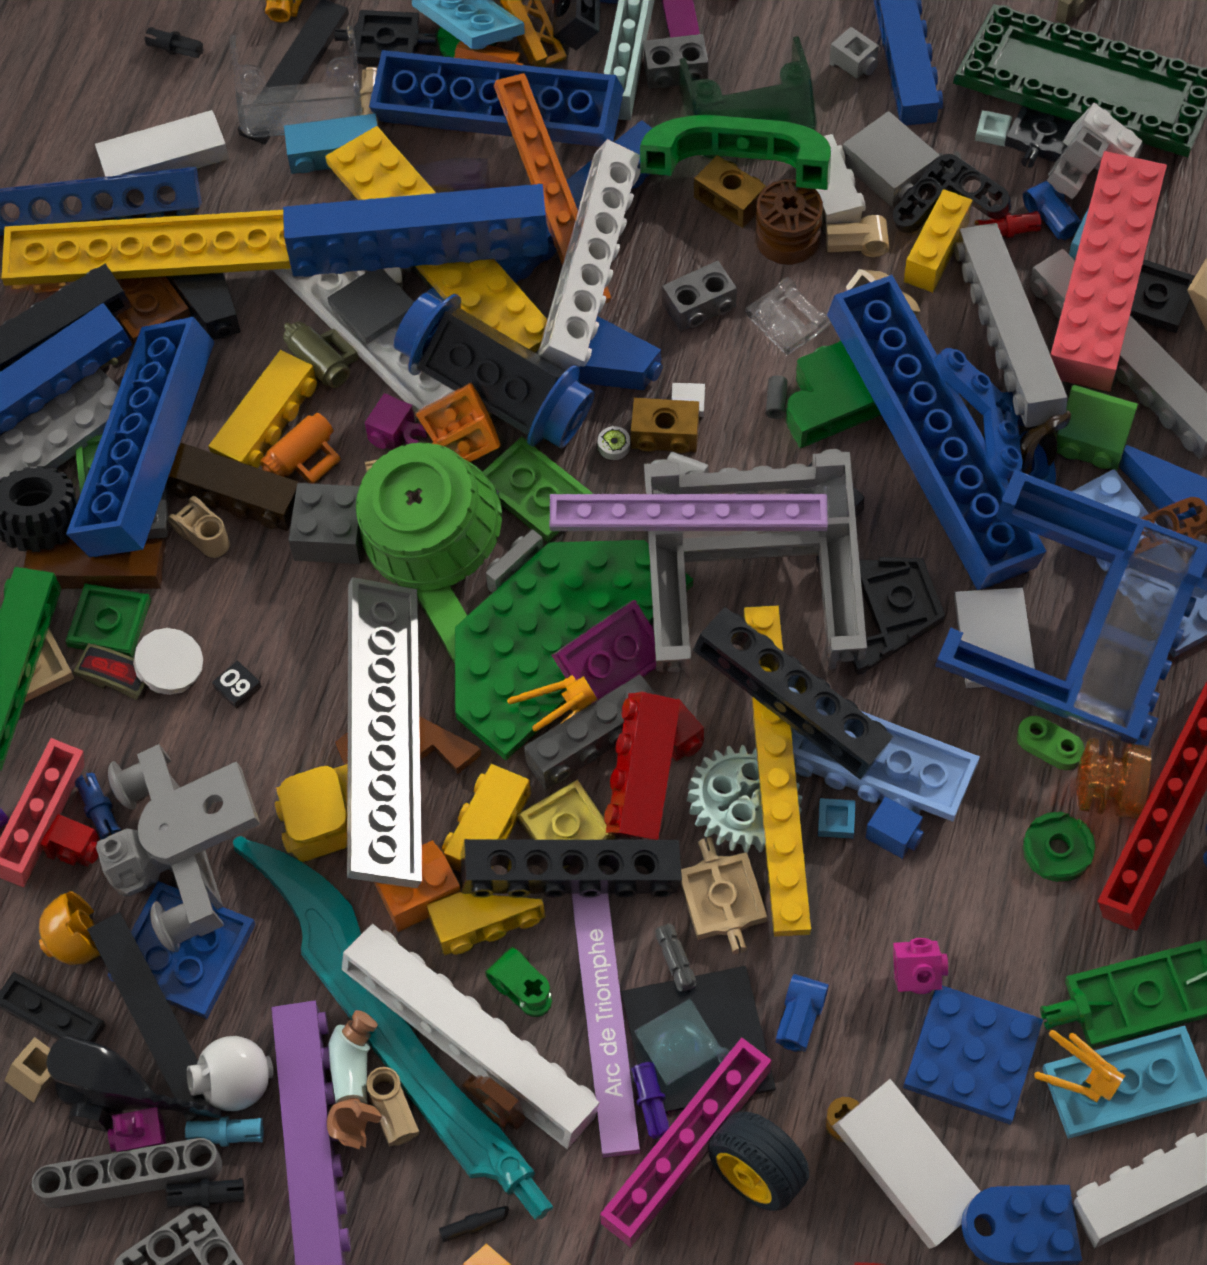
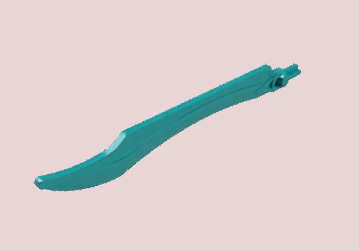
M242 836L236 837L233 840L234 851L251 863L271 882L296 916L302 930L301 955L350 1020L354 1021L352 1019L353 1013L356 1010H360L370 1015L377 1022L378 1026L375 1031H369L371 1035L368 1039L369 1045L386 1067L396 1071L400 1079V1086L470 1178L486 1177L497 1180L507 1195L515 1193L535 1221L547 1216V1213L553 1209L552 1204L532 1180L535 1175L533 1169L501 1128L453 1083L424 1048L402 1017L342 970L343 952L361 935L352 905L330 882L303 862L264 844L246 840Z

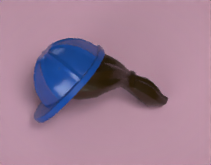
M1070 411L1063 415H1053L1046 422H1043L1042 425L1030 431L1021 432L1019 435L1022 455V468L1020 472L1055 485L1056 469L1054 459L1057 453V436L1055 432L1068 426L1071 420Z

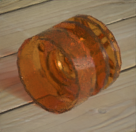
M1088 738L1077 770L1076 791L1078 811L1089 812L1092 798L1096 797V814H1103L1108 799L1114 800L1117 817L1138 820L1147 799L1151 770V746L1126 743L1121 757L1116 758L1114 757L1113 741L1107 740L1102 755H1099V739Z

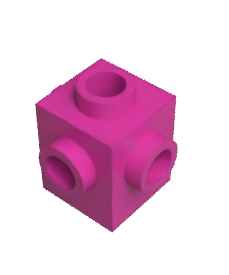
M915 938L910 942L893 943L894 979L898 992L912 991L916 994H927L932 990H942V976H948L947 954H941L937 941H931L927 938Z

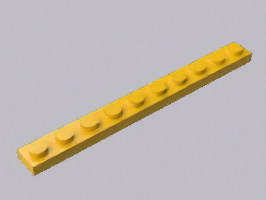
M779 605L744 607L746 623L758 633L768 636L775 646L783 651ZM761 666L763 670L772 672L769 668ZM752 697L774 937L810 935L811 923L791 726Z

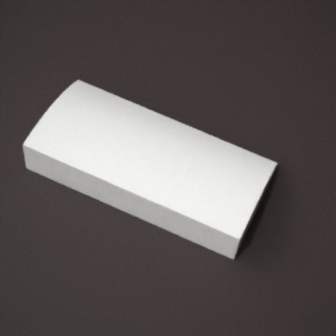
M212 110L95 144L105 177L187 167L200 168L229 159L225 141Z
M891 1079L886 1081L832 1126L929 1249L936 1247L961 1225L966 1205L981 1192Z

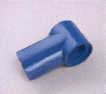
M1047 180L1023 192V202L1028 212L1038 211L1042 220L1058 239L1067 240L1078 230L1082 221L1066 203L1064 194L1055 190L1053 185L1047 182Z
M793 974L784 1003L786 1008L777 1031L775 1043L794 1052H806L816 1017L821 1015L829 984Z

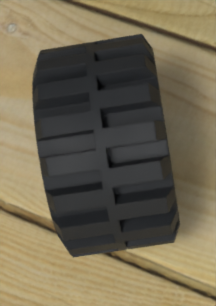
M37 466L36 468L25 467L21 471L15 470L10 472L8 477L0 479V540L2 542H6L7 546L12 549L18 547V551L24 552L27 550L40 552V549L45 548L49 550L54 548L56 544L61 545L66 542V537H69L66 533L77 501L73 483L65 473H58V470L52 467L49 469H45L44 466Z

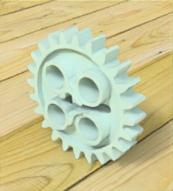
M741 745L739 753L736 754L730 746H727L724 756L715 750L711 759L704 757L701 766H696L693 778L690 779L687 802L692 804L689 814L698 815L695 822L696 826H707L704 834L705 837L711 836L714 833L718 835L717 845L727 840L730 841L729 847L731 851L735 849L737 844H742L744 852L748 853L750 846L754 844L756 849L762 852L765 846L756 748L753 750L752 755L747 754L744 745ZM745 776L751 777L754 780H749ZM716 790H721L725 794L718 793ZM798 795V804L800 806L802 796ZM734 817H739L745 822L738 821Z

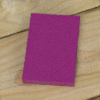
M632 600L551 656L565 678L573 675L575 680H578L584 676L599 700L639 674L644 677L656 668L654 629L637 602Z

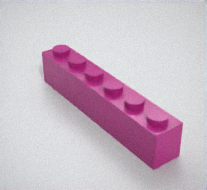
M741 1038L600 1213L601 1224L631 1248L706 1154L713 1135L731 1115L741 1110L770 1073L772 1060Z

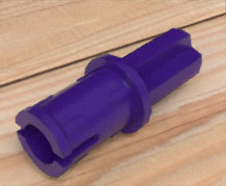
M645 1062L631 1068L639 1096L636 1102L637 1106L642 1107L649 1136L653 1139H659L669 1129L663 1105L666 1097L664 1093H661L655 1064L653 1062Z

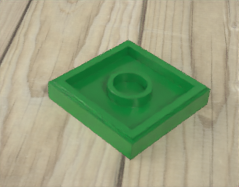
M85 583L65 640L67 647L85 650L88 643L133 658L151 602L150 595Z

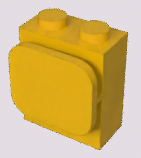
M348 764L334 769L329 766H320L290 776L279 787H276L279 800L275 801V809L280 821H284L286 832L282 833L283 844L288 853L292 852L301 862L347 848Z

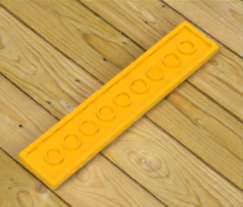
M378 126L325 156L327 165L358 200L436 193ZM495 259L475 260L469 263L453 262L441 265L415 266L444 300L452 294L459 295L461 297V309L531 351L536 352L539 350L547 318Z
M283 210L5 226L1 279L4 286L75 282L85 276L90 270L98 268L105 263L115 279L291 269L284 240Z

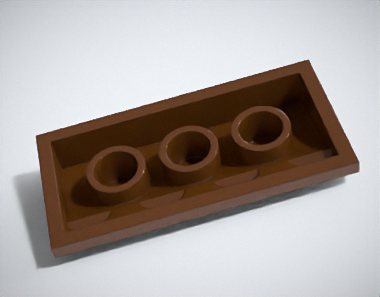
M66 537V542L61 545L56 544L52 549H40V552L27 550L24 568L54 573L61 589H83L85 583L115 589H161L167 537L147 539L143 550L89 557L70 537Z

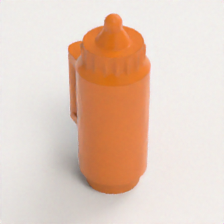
M315 413L313 416L308 415L266 452V455L260 460L262 470L283 477L289 476L296 470L308 483L315 484L341 461L340 456L327 443L330 440V435L334 432L331 424L319 413ZM321 448L327 456L308 471L302 464Z

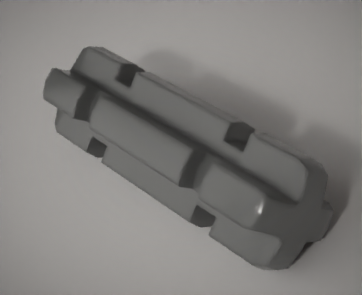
M672 924L659 926L655 931L656 938L663 949L662 953L670 972L675 978L674 982L680 992L693 989L696 986V978L689 967L690 963L682 944L677 939L678 935Z

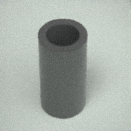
M776 375L768 379L766 415L772 419H780L785 416L788 380L783 376Z

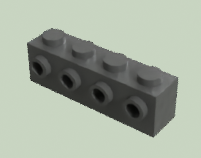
M640 674L524 746L526 765L545 790L556 783L562 782L570 774L592 763L599 756L616 746L624 723L621 714L622 706L628 698V694L636 692L655 694Z

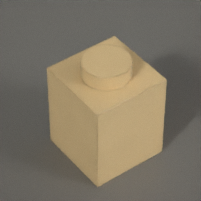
M35 1037L11 1064L4 1080L33 1103L54 1080L50 1076L46 1065L50 1048Z

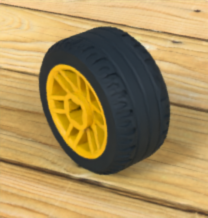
M734 1113L713 1135L709 1142V1157L720 1177L737 1194L759 1208L769 1211L783 1210L802 1190L809 1179L807 1160L797 1144L781 1128L756 1113Z

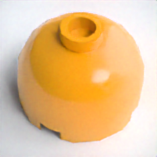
M69 891L54 899L45 908L39 920V933L41 936L39 945L42 951L48 957L52 958L54 956L58 961L68 965L86 964L100 956L87 930L94 925L89 916L94 910L75 892Z

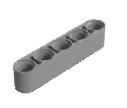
M196 1138L45 1165L35 1172L31 1185L33 1191L46 1206L61 1208L166 1189L168 1183L201 1182V1178L213 1180L222 1170L223 1162L215 1145L210 1140ZM204 1153L211 1154V1159L206 1165L201 1167L194 1165L199 1155ZM163 1161H174L172 1168L168 1172H157L159 1164ZM136 1167V1172L130 1179H120V1174L125 1168ZM91 1173L98 1174V1179L93 1185L88 1187L82 1186V1182L87 1175ZM61 1180L60 1186L55 1192L45 1193V1188L49 1182Z

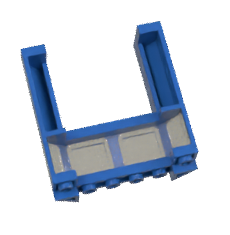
M1014 469L995 518L1111 563L1065 681L961 640L963 632L951 627L935 666L1147 750L1159 719L1148 714L1153 712L1160 693L1154 691L1159 679L1163 681L1166 679L1172 661L1167 660L1171 647L1174 649L1178 648L1184 630L1179 628L1183 616L1189 618L1196 603V598L1191 597V595L1202 599L1207 593V544Z

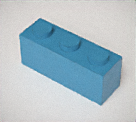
M376 114L285 125L286 149L291 174L331 169L326 163L325 156L377 126Z

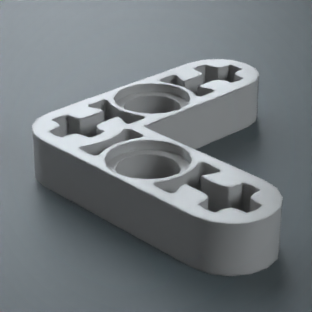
M192 1207L123 1252L116 1259L114 1265H127L129 1262L139 1265L146 1260L141 1254L146 1250L156 1265H175L193 1252L201 1265H209L207 1255L215 1247H223L228 1252V1257L222 1265H243L211 1213L203 1207ZM195 1218H198L200 1222L207 1219L203 1223L205 1230L200 1234L195 1230L190 1231L193 1228L191 1221ZM178 1228H180L183 1235L190 1231L184 1236L188 1241L184 1246L179 1236L174 1232ZM170 1238L174 1240L175 1250L170 1256L161 1258L155 1254V1246L161 1239ZM146 1261V1262H144V1263L141 1264V1265H149V1264H148V1262Z

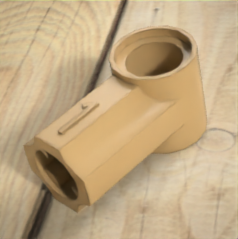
M869 215L862 218L859 223L826 224L827 252L861 251L868 257L885 255L889 250L887 221L880 215Z
M379 1067L373 1070L367 1079L368 1100L382 1116L379 1122L389 1147L399 1146L411 1141L419 1135V1130L400 1086L398 1074L388 1067ZM385 1081L392 1084L394 1089L389 1094L380 1095L374 1091L375 1085Z

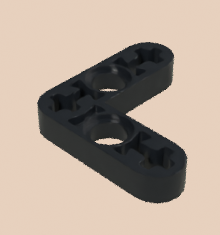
M944 154L934 161L893 210V219L896 227L901 232H915L928 219L943 189L972 199L973 207L993 219L1006 216L1011 210L1012 203L1005 188L953 154ZM953 166V173L948 171L945 174L943 173L942 169L944 167L949 169ZM970 180H977L981 183L980 188L975 192H966L964 186ZM927 187L937 190L932 199L924 200L920 198L921 191ZM988 192L989 197L995 201L1001 198L1002 205L995 204L991 206L989 198L985 196ZM911 213L913 214V217H914V218H913L912 220H910V219H905V220L903 221V218H902V215H903V214H906V215H910Z

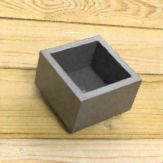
M297 483L289 534V544L294 561L360 564L363 543L356 516V499L360 486Z

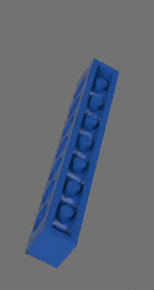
M187 167L0 188V235H4L5 226L102 221V218L114 217L115 220L133 219V215L145 214L146 218L163 217L165 211L176 210L177 215L195 213V208H199L202 204L197 168ZM160 187H171L175 191V199L172 201L163 200L159 194ZM132 189L141 191L144 195V203L140 205L133 204L128 197L129 191ZM98 194H109L113 199V206L111 208L102 207L97 200ZM75 196L80 199L82 203L81 211L75 212L70 210L67 206V198ZM37 200H45L49 203L51 207L49 215H42L37 211ZM7 203L15 204L19 208V218L14 219L7 216L5 213V205Z

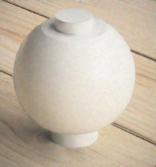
M227 1036L213 1041L202 1051L197 1065L187 1067V1083L190 1094L192 1096L203 1094L207 1103L223 1111H239L252 1106L264 1094L268 1086V1079L273 1077L271 1058L265 1056L262 1049L253 1041L239 1036Z

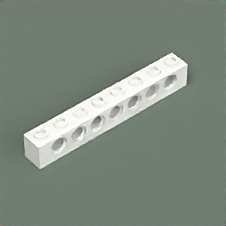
M608 139L593 156L538 355L565 371L573 365L584 367L590 359L592 349L588 348L589 343L598 330L597 314L600 313L606 301V296L603 295L604 288L607 287L613 275V270L610 269L611 262L615 260L619 252L620 244H617V240L627 223L624 214L630 207L634 194L630 193L631 188L635 185L640 175V169L637 168L640 155Z

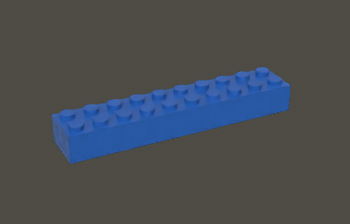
M893 275L834 295L827 316L976 589H985L1037 568L1047 550L1037 534L995 518L1009 482L1007 479L998 476L989 466L986 442L959 393L936 371L933 361L937 354Z

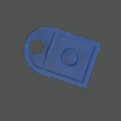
M1070 1185L990 1187L979 1192L969 1201L964 1209L961 1222L963 1237L969 1249L985 1263L990 1265H1077L1082 1261ZM975 1218H983L989 1223L991 1227L990 1236H982L976 1231L974 1227Z

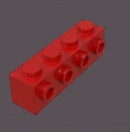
M646 692L629 693L628 698L624 701L621 712L624 719L623 729L616 742L617 766L610 778V787L613 789L611 803L608 804L604 815V821L607 824L606 833L639 840L659 839L681 700Z

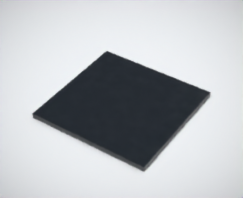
M746 966L695 976L696 986L685 992H680L677 989L674 980L621 991L637 1065L645 1062H653L655 1064L658 1084L661 1093H664L666 1100L663 1101L665 1113L685 1109L741 1038L768 1057ZM771 1069L770 1073L752 1095L776 1090Z

